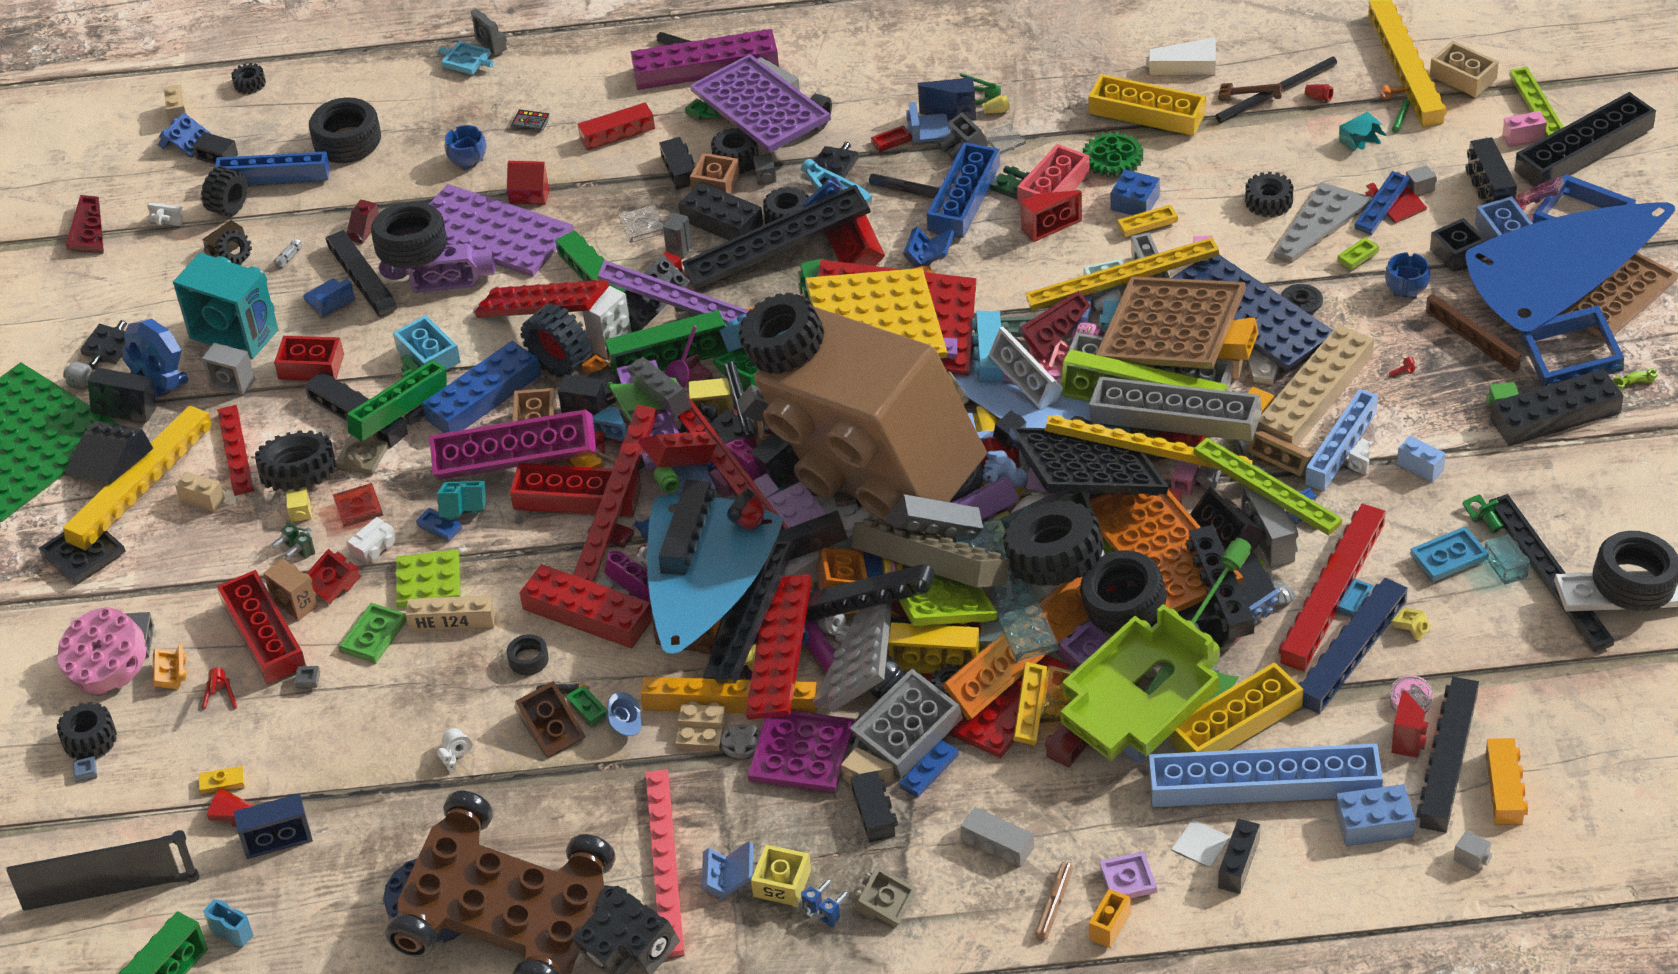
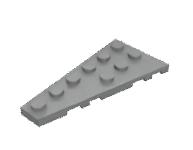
M1320 182L1274 251V258L1293 263L1308 252V248L1312 245L1322 242L1323 237L1326 235L1330 236L1348 223L1352 216L1362 213V209L1368 206L1373 197Z

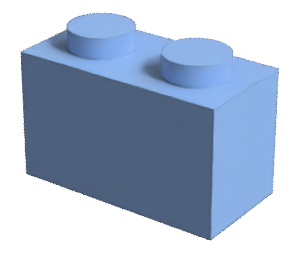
M1409 436L1398 447L1397 465L1433 482L1444 471L1446 453Z

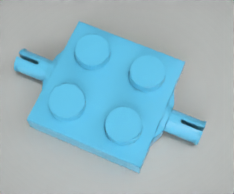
M459 41L450 49L440 47L438 50L439 54L446 55L441 61L442 67L473 75L481 66L492 68L494 65L493 60L487 59L491 55L490 49Z

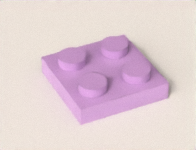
M1144 851L1099 861L1107 890L1112 889L1130 896V899L1157 893V886Z

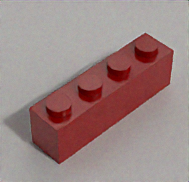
M646 102L577 124L579 138L586 150L655 129L654 116Z

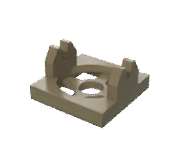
M373 434L364 441L350 435L336 460V468L373 475L389 447L388 442L377 440L376 434ZM355 446H364L362 450L357 452L351 451ZM371 447L376 449V455L369 453ZM367 454L368 456L362 459L359 455Z

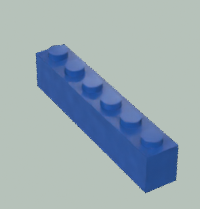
M326 152L217 157L215 167L222 166L243 173L248 185L327 181L330 173Z

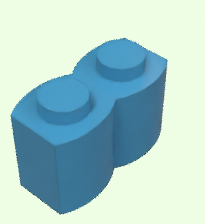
M214 899L203 910L210 931L217 936L226 937L231 944L243 947L254 936L246 914L242 911L231 909L227 903Z

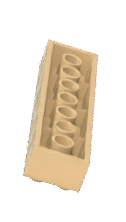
M1338 324L1260 416L1256 432L1266 431L1298 446L1373 357L1374 338Z

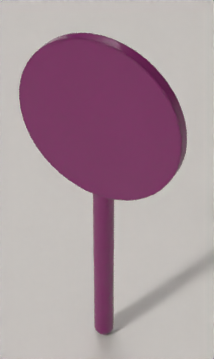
M695 325L692 328L681 360L671 362L665 371L668 377L676 378L679 385L683 388L689 379V369L685 359L697 329Z

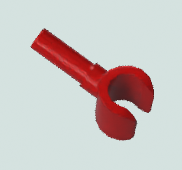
M1413 357L1405 358L1403 366L1389 372V376L1392 377L1404 371L1413 373L1416 368Z

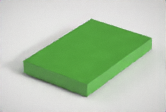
M370 603L339 645V652L376 664L406 623V614Z

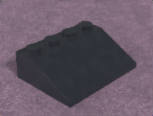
M96 421L83 433L64 474L69 477L110 485L154 448L143 429Z

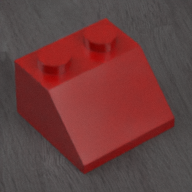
M508 161L506 190L509 204L546 205L550 189L545 162Z
M1403 690L1394 721L1391 753L1418 758L1420 749L1425 750L1427 737L1423 735L1427 733L1428 722L1424 721L1425 711L1407 691Z

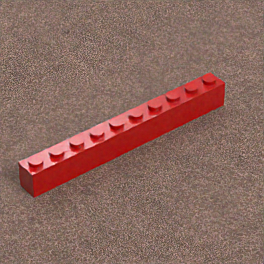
M1362 503L1358 511L1355 510L1353 512L1350 525L1347 524L1344 529L1343 538L1338 539L1335 552L1329 555L1327 567H1323L1320 572V580L1313 584L1311 596L1306 597L1302 612L1299 611L1296 615L1294 627L1290 626L1286 641H1282L1279 646L1278 654H1281L1280 664L1306 671L1337 614V607L1353 579H1356L1385 525V510Z

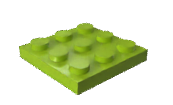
M458 549L396 556V603L398 608L407 607L408 599L461 597L460 554Z

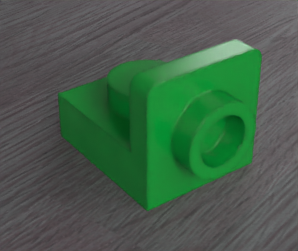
M408 355L401 357L402 379L417 370L419 366Z

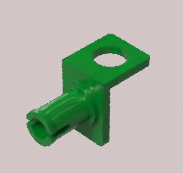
M1478 494L1463 501L1462 505L1473 522L1483 519L1492 534L1504 527L1494 513L1499 503L1497 500L1486 504L1482 496ZM1472 502H1478L1481 505L1477 512L1471 509L1470 504Z

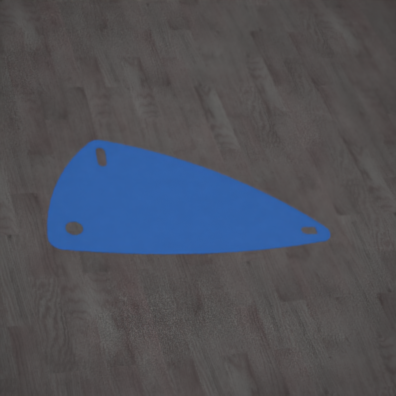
M1668 202L1605 207L1555 217L1518 228L1470 248L1465 255L1469 274L1482 298L1501 318L1520 331H1532L1577 302L1619 269L1663 226L1675 212V206ZM1659 207L1665 210L1659 216L1652 215V212ZM1482 254L1494 263L1487 265L1477 259L1475 255ZM1526 308L1532 314L1528 318H1522L1518 316L1517 312L1520 309Z

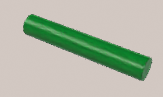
M1403 100L1392 127L1393 132H1399L1410 105L1409 100Z

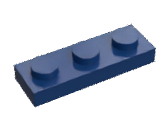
M940 740L900 781V788L919 798L959 755L958 749Z

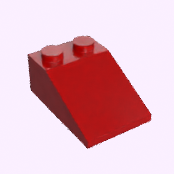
M1080 190L1038 193L1020 201L1021 230L1033 242L1082 221V192Z

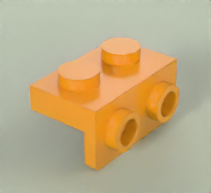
M178 644L176 651L154 649L153 686L178 690L181 681H185L187 670L183 669V666L186 662V653H183L182 644Z

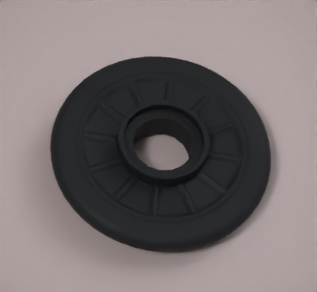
M1308 284L1288 286L1280 294L1308 314L1317 311L1323 304L1322 293L1314 286ZM1297 298H1305L1306 300L1299 301Z

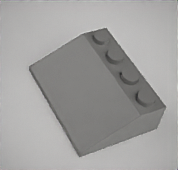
M911 669L854 723L850 730L876 757L892 764L894 773L903 778L963 717L959 704L915 670Z

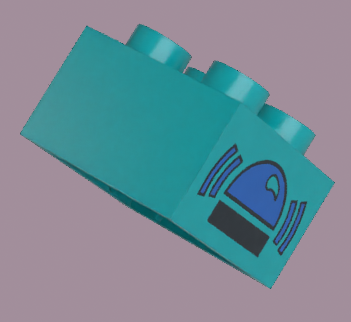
M199 252L173 281L189 339L210 346L216 343L248 352L250 359H254L279 330L274 314L275 307L271 302L267 287V277L257 267L250 266L247 268L234 264L225 257L218 256L215 258Z

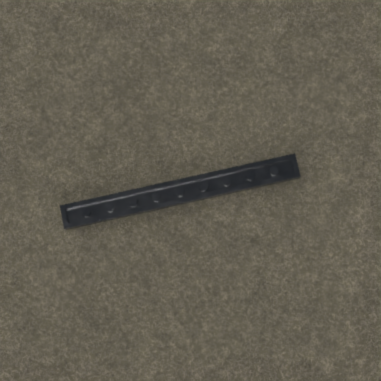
M1506 494L1490 499L1489 503L1494 500L1499 502L1494 511L1495 515L1593 652L1614 646L1615 640L1593 610L1565 611L1554 578L1556 574L1566 573L1511 497Z

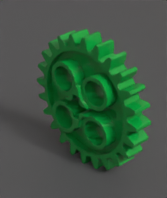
M1111 132L1108 135L1101 133V137L1095 135V140L1089 139V143H1085V148H1083V154L1089 155V170L1093 169L1094 174L1100 172V176L1107 174L1108 178L1111 174H1114L1115 178H1117L1118 174H1122L1124 169L1132 171V169L1137 170V166H1141V161H1143L1142 144L1138 143V139L1133 140L1132 135L1126 137V133L1119 135V132H1116L1115 135H1112Z

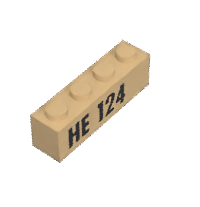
M492 595L408 599L406 618L410 632L494 628L496 611Z

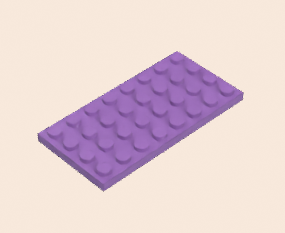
M751 54L690 85L691 92L768 152L777 150L781 146L792 142L796 138L831 120L830 113Z
M449 184L429 203V205L440 211L443 216L447 245L468 243L474 250L492 248L495 264L533 277L557 250L555 239L574 230L573 224Z

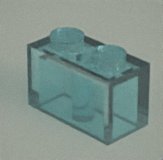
M1509 534L1485 541V550L1489 553L1487 561L1504 585L1528 577L1530 560L1522 553L1518 543L1513 541Z

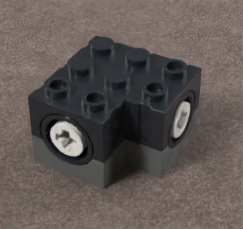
M618 885L612 891V894L597 908L595 914H592L586 921L582 929L572 938L584 958L606 974H625L633 965L639 969L641 968L646 974H653L680 942L679 937L667 919L659 916L657 912L647 905H643L640 900L630 893H626Z

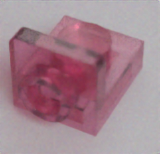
M696 353L685 359L689 369V382L713 379V374L701 364L700 355Z

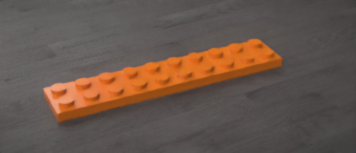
M1078 577L1072 582L1058 585L942 684L952 700L960 705L961 712L967 720L975 717L1023 675L1026 662L1036 664L1089 618L1080 593L1082 577Z

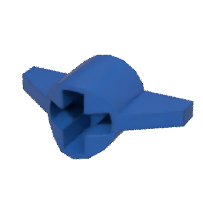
M646 519L644 522L636 520L634 525L640 531L642 537L648 539L649 519Z

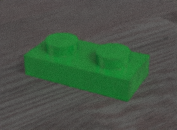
M584 685L566 695L567 702L590 727L606 718L607 709Z

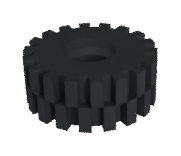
M1268 171V174L1261 172L1260 176L1257 174L1253 175V179L1249 178L1248 183L1245 185L1246 207H1249L1251 212L1255 211V215L1262 214V217H1267V215L1275 217V214L1281 216L1283 212L1287 213L1293 203L1294 186L1291 184V180L1287 179L1285 175L1280 176L1278 172L1272 174V172Z

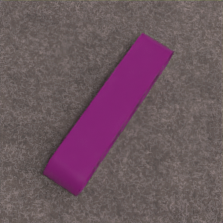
M610 551L607 555L604 573L635 597L651 603L647 569L621 551Z

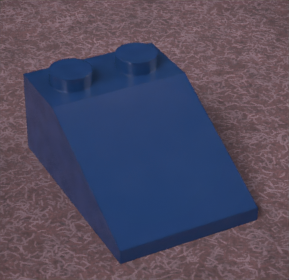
M973 77L917 83L920 114H946L947 120H952L963 113L970 120H976Z

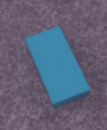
M1353 579L1337 607V613L1352 617L1355 611L1358 612L1364 599L1370 597L1374 585Z

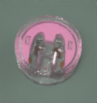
M1408 675L1394 681L1390 691V705L1396 713L1402 690L1410 694L1425 711V714L1429 711L1432 703V688L1426 680L1418 676Z

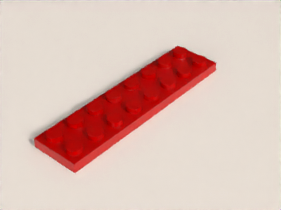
M606 280L495 287L479 303L474 313L477 318L531 315L548 304H553V306L556 304L560 305L561 310L565 308L568 312L589 311L607 290L609 284Z
M810 574L782 577L760 627L745 712L748 720L790 716L812 581Z

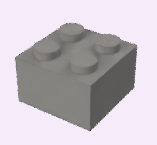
M213 343L202 357L210 387L244 396L255 381L247 351Z

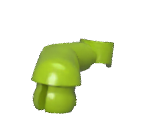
M1650 368L1647 371H1634L1623 378L1616 376L1613 381L1615 384H1618L1617 387L1622 391L1625 385L1628 386L1635 382L1653 383L1657 379L1658 371L1654 368Z

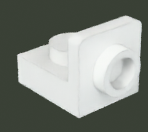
M1362 438L1349 453L1348 468L1363 475H1366L1369 470V441Z

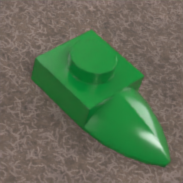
M697 98L685 108L687 115L698 120L702 118H719V113Z

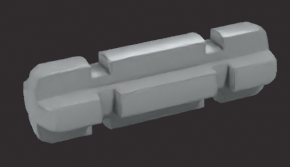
M296 238L293 239L274 260L275 265L283 268L303 246L302 241Z

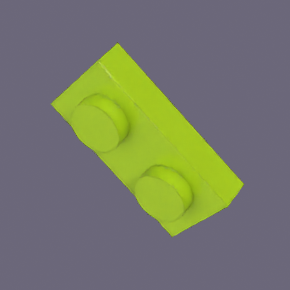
M1364 237L1338 254L1337 261L1353 270L1379 253V246Z

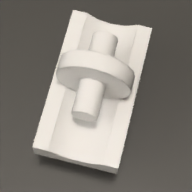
M149 203L147 205L149 209V222L160 226L164 224L180 226L182 224V206H171L162 203Z

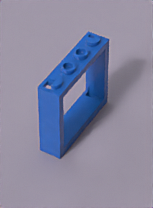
M1565 174L1533 213L1532 223L1555 218L1548 215V213L1563 194L1600 208L1636 204V200Z
M1599 305L1555 316L1532 331H1521L1520 339L1543 387L1604 369L1608 375L1624 371V356ZM1598 326L1612 356L1551 372L1548 371L1535 341Z

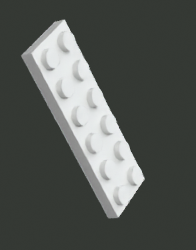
M1628 571L1630 574L1640 577H1655L1650 571ZM1592 573L1555 575L1554 582L1565 611L1624 609L1609 602L1601 595L1594 584ZM1678 585L1673 598L1660 608L1678 607Z

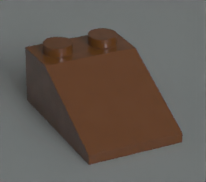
M554 681L515 701L514 708L547 758L586 738Z

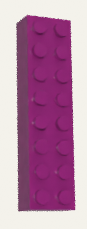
M772 29L630 51L637 90L698 81L749 54L756 59L761 57L779 67L778 51Z

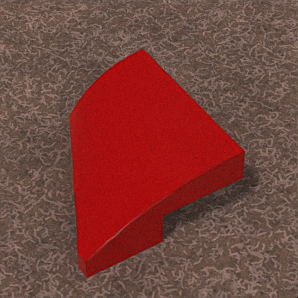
M219 789L210 804L207 817L211 821H230L232 827H237L233 811L255 805L224 789Z

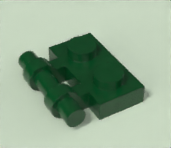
M1005 166L1003 172L1007 175L1000 173L990 183V190L1018 200L1017 186L1030 172L1025 173L1017 167Z

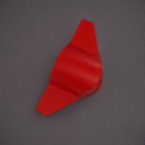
M594 431L596 449H599L604 454V433L602 431Z

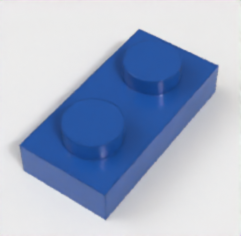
M428 508L416 520L418 527L447 541H450L462 529L460 522L439 517V512Z

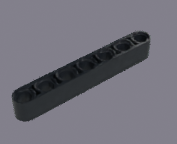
M341 230L325 237L328 248L376 314L380 317L396 310L397 305L394 297L346 232Z
M917 565L810 592L805 621L810 622L928 593L935 572L928 565Z

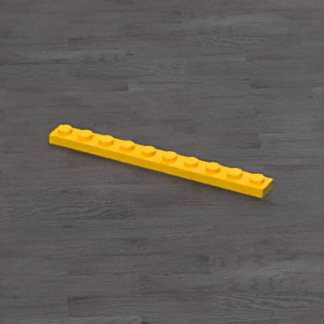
M1213 237L1027 292L1025 293L1026 300L1031 311L1058 304L1078 290L1085 296L1128 283L1131 277H1148L1219 256V248Z
M1048 415L1045 431L1215 468L1194 455V447L1187 446L1182 442L1171 443L1163 438L1153 439L1141 433L1131 434L1126 433L1122 429L1112 430L1100 424L1090 425L1085 424L1081 420H1067L1059 415ZM1239 456V457H1241L1242 459H1244V460H1246L1247 462H1249V463L1252 464V460H1249V459H1248L1247 457H1245V456Z

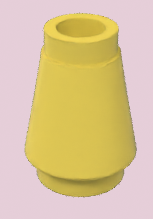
M1002 94L982 104L985 114L1003 113L1010 109L1007 95L1002 96Z

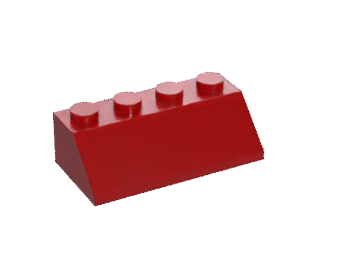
M866 215L826 232L839 262L876 266L885 256Z

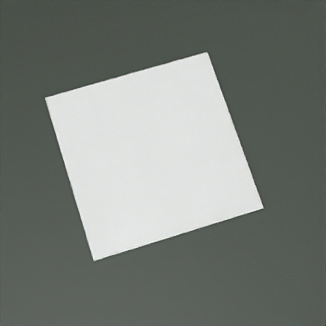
M1192 819L1172 847V850L1210 867L1231 836Z

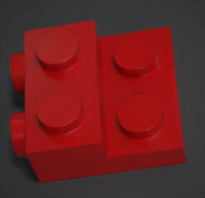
M327 549L307 574L312 579L311 584L314 592L331 604L343 589L348 592L360 579L361 575L358 573L360 569L351 561L347 564L345 562L347 558L340 552L333 553L330 549Z

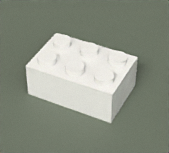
M609 286L589 311H583L585 328L589 334L587 338L591 339L592 342L590 345L592 352L608 359L605 339L632 333L626 294Z

